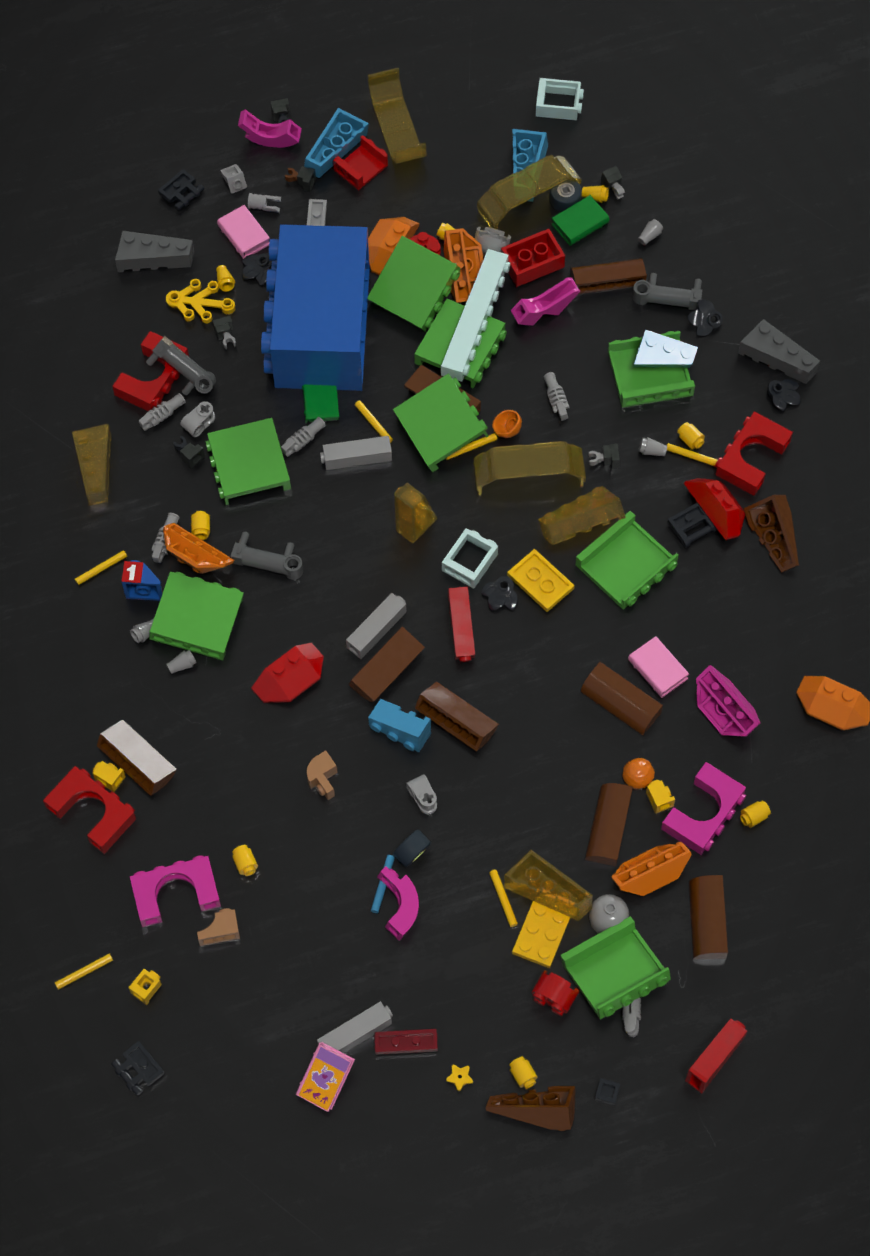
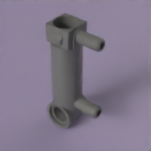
M656 273L650 274L649 282L639 280L634 284L632 297L633 301L639 305L650 302L698 310V300H701L702 297L701 279H695L694 288L691 290L656 285Z
M166 336L152 350V355L146 361L149 366H152L159 357L163 358L187 378L189 382L182 390L184 395H188L194 387L200 393H208L216 384V377L213 373L204 370ZM202 379L208 380L209 385H204Z
M242 532L239 543L235 542L231 553V558L234 559L233 564L246 565L284 574L291 580L299 579L303 574L302 560L299 556L292 554L295 545L291 542L287 543L284 555L248 547L246 545L249 538L248 532ZM293 565H294V566H297V567L294 568V569L289 568V567H291V566H293Z

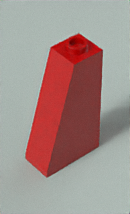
M468 587L449 588L448 603L455 659H460V662L471 661V658H475Z
M730 1019L691 1066L685 1081L700 1093H703L747 1034L746 1027L740 1021Z

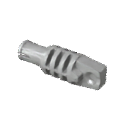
M554 372L544 375V380L548 387L547 395L554 413H559L561 421L568 419L566 409L569 408V404L563 388L558 385Z
M178 393L169 401H163L157 405V408L154 407L152 410H149L139 420L141 428L145 431L167 419L168 416L173 414L174 410L186 403L184 397Z
M318 417L308 426H303L281 446L282 453L288 457L302 449V447L314 439V435L326 426L325 422Z
M168 513L164 526L171 523L177 524L180 517L175 513ZM164 526L159 529L152 547V559L157 563H161L164 555L168 554L163 533Z

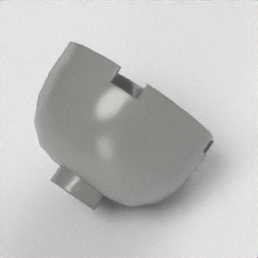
M481 227L476 229L475 239L482 246L483 257H485L488 249L501 252L502 247L510 244L511 236L508 235L507 238L504 236L505 232L490 227H485V230H480Z
M611 894L598 897L592 903L589 910L590 924L597 933L618 925L629 917L627 904L620 897Z

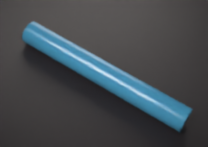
M387 855L384 867L392 869L395 857ZM381 880L379 881L371 911L374 913H379L386 885Z

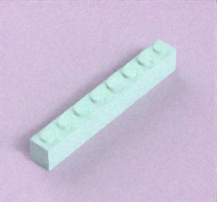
M490 249L487 250L441 365V376L449 373L452 379L456 377L458 381L462 382L464 375H468L470 360L473 361L476 355L475 347L480 345L482 339L481 332L486 330L488 324L487 317L492 315V304L497 302L499 296L498 289L503 287L505 281L504 274L508 273L511 263L508 262V254Z

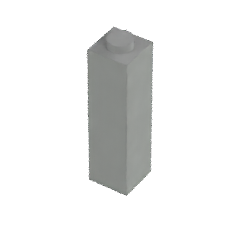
M389 436L323 445V452H320L321 464L325 463L326 470L392 461Z
M391 593L346 639L347 649L362 659L406 613L405 600Z
M380 1001L317 1039V1044L323 1042L345 1053L375 1035V1032H380L390 1026L393 1014L387 1005L384 1007Z

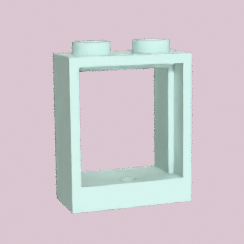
M540 78L536 117L577 120L578 113L581 114L582 103H579V99L583 100L584 89H580L581 82ZM545 93L574 95V107L544 105Z
M466 528L442 561V571L474 589L498 555V546L494 541L485 539L478 532ZM467 540L488 552L475 572L453 561Z

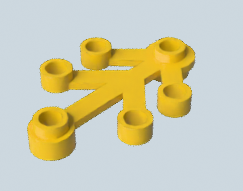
M199 279L191 280L190 285L180 292L171 291L166 295L167 304L172 308H178L186 321H192L195 315L194 311L187 309L184 304H190L200 315L202 322L206 324L212 321V314L209 311H205L202 306L221 308L224 314H232L235 311V302L230 298H225L223 301L204 299L210 294L218 292L219 286L216 281H210L207 288L193 297H187V295L201 289Z

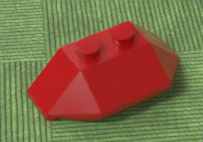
M701 478L685 481L684 485L724 539L728 540L739 537L745 512L725 484L718 480Z
M312 643L294 646L266 667L251 689L263 703L291 702L321 679L324 656Z

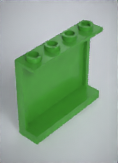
M401 236L367 299L371 303L388 310L426 332L427 328L429 329L432 325L436 312L438 313L442 308V301L450 294L451 285L459 278L461 268L446 258Z
M446 299L414 354L415 364L422 365L423 362H426L441 369L465 308L464 305ZM490 316L487 317L488 324L486 330L481 332V343L475 347V358L473 361L470 360L469 373L467 376L464 375V379L471 381V388H474L475 384L481 381L483 370L489 367L491 356L497 353L499 342L503 341L507 334L505 323Z
M669 331L660 335L680 341L681 333L680 331ZM633 337L622 341L615 340L609 343L608 355L622 408L694 395L695 384L690 379L687 367H633L642 337Z
M449 373L393 409L432 472L439 469L437 463L482 434L486 438L488 437L485 431L488 427L483 419L478 420L476 417L479 415L474 405L470 407L468 395L465 391L461 393L459 390L461 384L456 377L452 379Z
M272 418L207 433L208 441H205L207 451L212 452L210 462L212 467H216L217 472H214L216 483L220 482L221 488H218L221 499L224 498L226 505L229 504V498L278 486H283L284 491L291 489L289 475Z
M631 511L578 554L575 564L622 609L632 606L637 601V597L641 594H646L652 584L660 582L667 571L671 572L678 565V554L676 553L672 556L635 522L636 515Z
M170 571L150 629L149 639L224 660L226 647L240 604L243 601L244 592L237 588L223 587L216 582H205L198 577L191 578L181 572L174 573Z
M631 916L624 919L618 925L606 929L561 954L563 967L600 1019L613 1015L616 1010L623 1006H629L634 1000L648 995L653 989L662 987L671 980L669 968L663 967L636 930L635 922Z

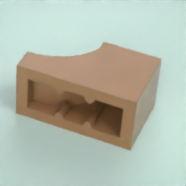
M226 908L215 913V919L208 928L197 932L200 946L240 939L235 909Z

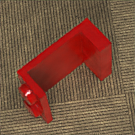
M363 135L360 137L361 146L343 160L337 156L333 160L334 171L357 190H360L388 166V155L385 150L378 148L371 139H367Z

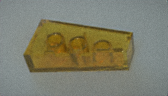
M109 424L74 431L72 434L89 506L108 502L111 440Z
M406 483L403 487H399L394 494L396 531L414 544L438 518L431 510L432 508L428 504L426 497L409 483Z
M601 486L594 488L586 495L579 496L569 504H564L559 509L545 514L544 517L538 520L544 538L554 545L575 537L577 532H589L595 525L602 523L605 526L610 524V520L618 517L621 520L626 517L620 499Z
M530 850L504 875L506 889L577 921H580L592 909L593 895L533 850Z

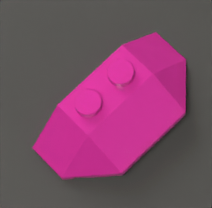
M709 665L696 678L697 706L721 735L748 736L760 724V720L752 705L734 684L714 667Z

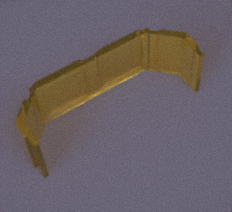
M399 68L368 75V85L374 111L392 161L394 160L397 164L427 156L426 143H419L403 98L399 80Z
M546 156L525 169L496 182L477 202L479 213L489 226L498 229L499 222L510 209L566 180L581 184V178L564 157Z
M559 441L536 443L533 445L495 447L474 457L476 488L479 496L482 494V487L496 479L568 473L579 478L580 487H583V483L586 480L582 448L573 444H567V442Z

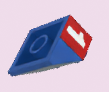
M137 560L124 561L122 585L126 599L160 601L163 594L162 586L154 573L144 562Z

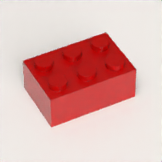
M550 229L501 248V253L508 254V262L511 263L508 273L516 287L562 269L565 266V254Z

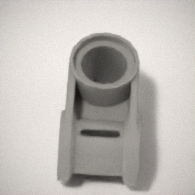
M201 402L181 420L180 425L193 437H198L215 420L212 404Z
M423 774L406 783L410 795L414 798L420 810L425 814L434 813L437 809V796L427 777Z

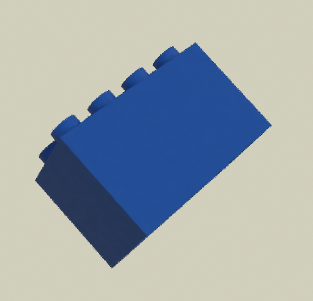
M280 225L279 239H270L269 260L272 261V269L267 270L266 286L267 292H269V301L265 300L264 322L267 323V330L262 332L261 352L264 354V373L273 374L275 388L302 389V386L307 384L337 386V390L362 391L370 273L368 227Z

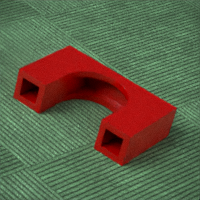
M150 331L141 343L142 353L150 357L153 353L152 350L163 337ZM173 342L174 345L189 356L188 348ZM159 357L156 361L165 366L164 372L160 377L152 381H140L125 373H121L112 386L114 395L149 411L154 407L157 408L158 404H161L163 396L169 393L171 384L179 378L180 373L163 358Z
M754 411L751 417L747 416L743 423V429L736 432L734 436L735 441L733 444H728L724 457H720L715 465L717 468L716 476L753 496L756 495L763 484L766 473L746 463L740 451L750 444H762L782 455L791 442L793 435L792 431Z
M74 766L46 796L43 802L48 810L61 819L81 799L95 798L100 800L106 806L105 814L87 837L92 845L105 854L136 820L135 810L128 803L124 805L119 801L120 798L111 791L109 793L105 790V786L99 780L94 781L91 779V775L82 768L80 770Z

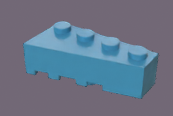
M338 108L305 158L304 167L315 169L316 177L320 178L333 166V160L337 156L342 158L360 142L362 135L367 136L369 123Z

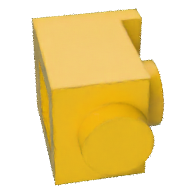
M101 761L93 769L95 781L99 780L106 788L115 792L126 777L122 768L118 770L112 763L106 764Z
M654 780L649 783L646 794L655 813L674 807L675 798L674 796L671 797L668 786H664L662 780Z
M143 969L129 986L130 993L147 1005L162 985L159 980L160 976L152 970L148 972L146 969ZM149 984L150 987L147 990H145L144 986Z

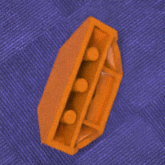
M406 217L387 218L378 221L368 238L371 272L377 275L381 274L401 236L408 239L413 237L419 227V223Z
M463 228L447 230L444 235V257L461 268L459 278L451 285V293L455 302H465L469 298L484 260L482 246Z
M175 523L168 524L163 528L165 545L168 552L176 557L179 562L192 567L197 573L203 574L220 569L234 562V559Z
M804 676L796 694L808 715L841 730L868 726L870 722V702L861 692L826 676Z
M682 842L656 846L622 863L611 877L621 890L645 896L677 880L692 854Z

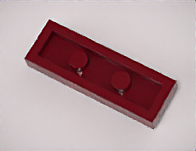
M436 1029L375 1032L376 1054L438 1051Z

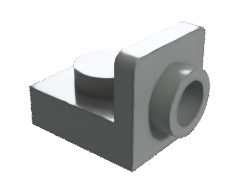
M237 164L220 170L222 177L228 183L231 193L247 188L244 174Z

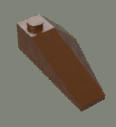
M772 495L745 507L744 512L750 528L759 536L761 544L766 546L770 552L769 555L780 571L785 572L799 566L792 514L786 495Z
M575 1086L548 1087V1091L537 1093L533 1089L528 1090L529 1093L524 1095H518L514 1092L490 1096L486 1105V1111L550 1130H571L575 1112Z

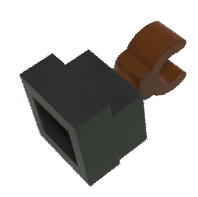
M302 166L298 173L293 168H288V173L292 175H285V180L288 182L298 180V185L302 186L304 191L311 192L317 179L315 169Z

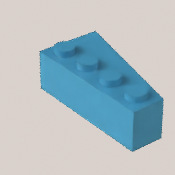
M512 129L516 200L533 202L548 149L547 133Z

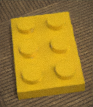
M535 549L507 572V576L546 612L568 595L575 586Z
M534 898L512 954L550 968L572 912Z

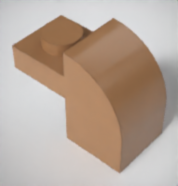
M327 751L322 752L310 761L307 767V779L310 789L316 786L321 796L325 795L327 800L335 795L334 789L327 779L337 773V766Z

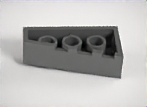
M123 231L115 258L117 272H124V270L128 269L140 271L142 268L156 270L159 267H167L168 269L191 267L194 256L193 240Z
M764 319L740 342L738 354L742 356L752 357V360L758 363L761 361L769 365L771 369L781 370L785 372V375L805 384L818 372L820 360Z

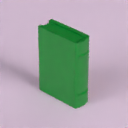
M589 195L554 216L551 225L566 243L571 246L599 228H602V226L609 223L610 219L608 214Z
M304 384L302 390L305 423L308 420L313 422L318 417L323 421L338 420L337 386Z

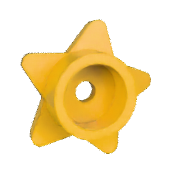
M452 1065V1074L446 1081L453 1083L457 1090L460 1091L464 1085L473 1083V1080L468 1075L470 1067L459 1068L456 1065Z

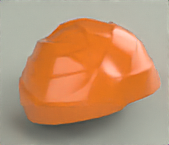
M505 410L495 417L492 427L495 434L499 437L511 438L519 433L522 419L516 411Z
M635 758L627 762L622 776L628 786H632L633 789H643L654 779V769L648 760Z

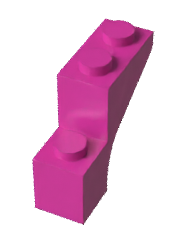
M566 278L537 297L521 299L511 309V312L518 324L533 326L543 314L559 315L578 295L580 290L572 278Z

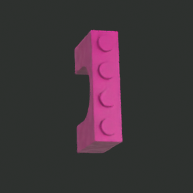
M705 762L695 776L694 785L715 798L719 806V813L710 820L697 821L673 807L663 821L661 830L700 855L705 850H710L714 843L712 839L715 835L719 836L725 828L723 824L726 819L731 820L736 812L734 810L736 805H741L746 798L744 794L745 786Z
M196 856L190 861H177L171 866H158L152 871H139L130 876L142 927L162 922L157 896L161 887L172 880H185L194 886L201 912L221 907L208 856Z

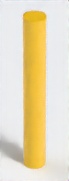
M360 400L355 403L357 409L381 437L389 436L391 443L393 438Z
M493 433L488 435L487 438L483 437L468 443L448 456L446 460L497 440V436Z
M667 444V451L715 467L718 461L717 459L679 446Z
M121 551L75 578L76 583L80 585L127 557L125 551Z
M492 870L489 873L510 927H515L518 923L497 870Z
M107 954L56 981L55 985L59 990L108 964L113 959L110 954Z

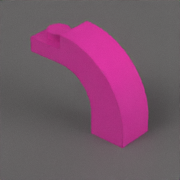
M245 109L241 111L238 126L246 132L245 137L259 145L282 148L299 143L302 128L290 119L279 124H269L259 120Z
M385 866L380 871L378 878L395 894L398 901L397 913L387 922L385 928L400 941L409 931L417 917L419 908L418 894L414 884L407 875L400 880L398 874L393 869H388Z

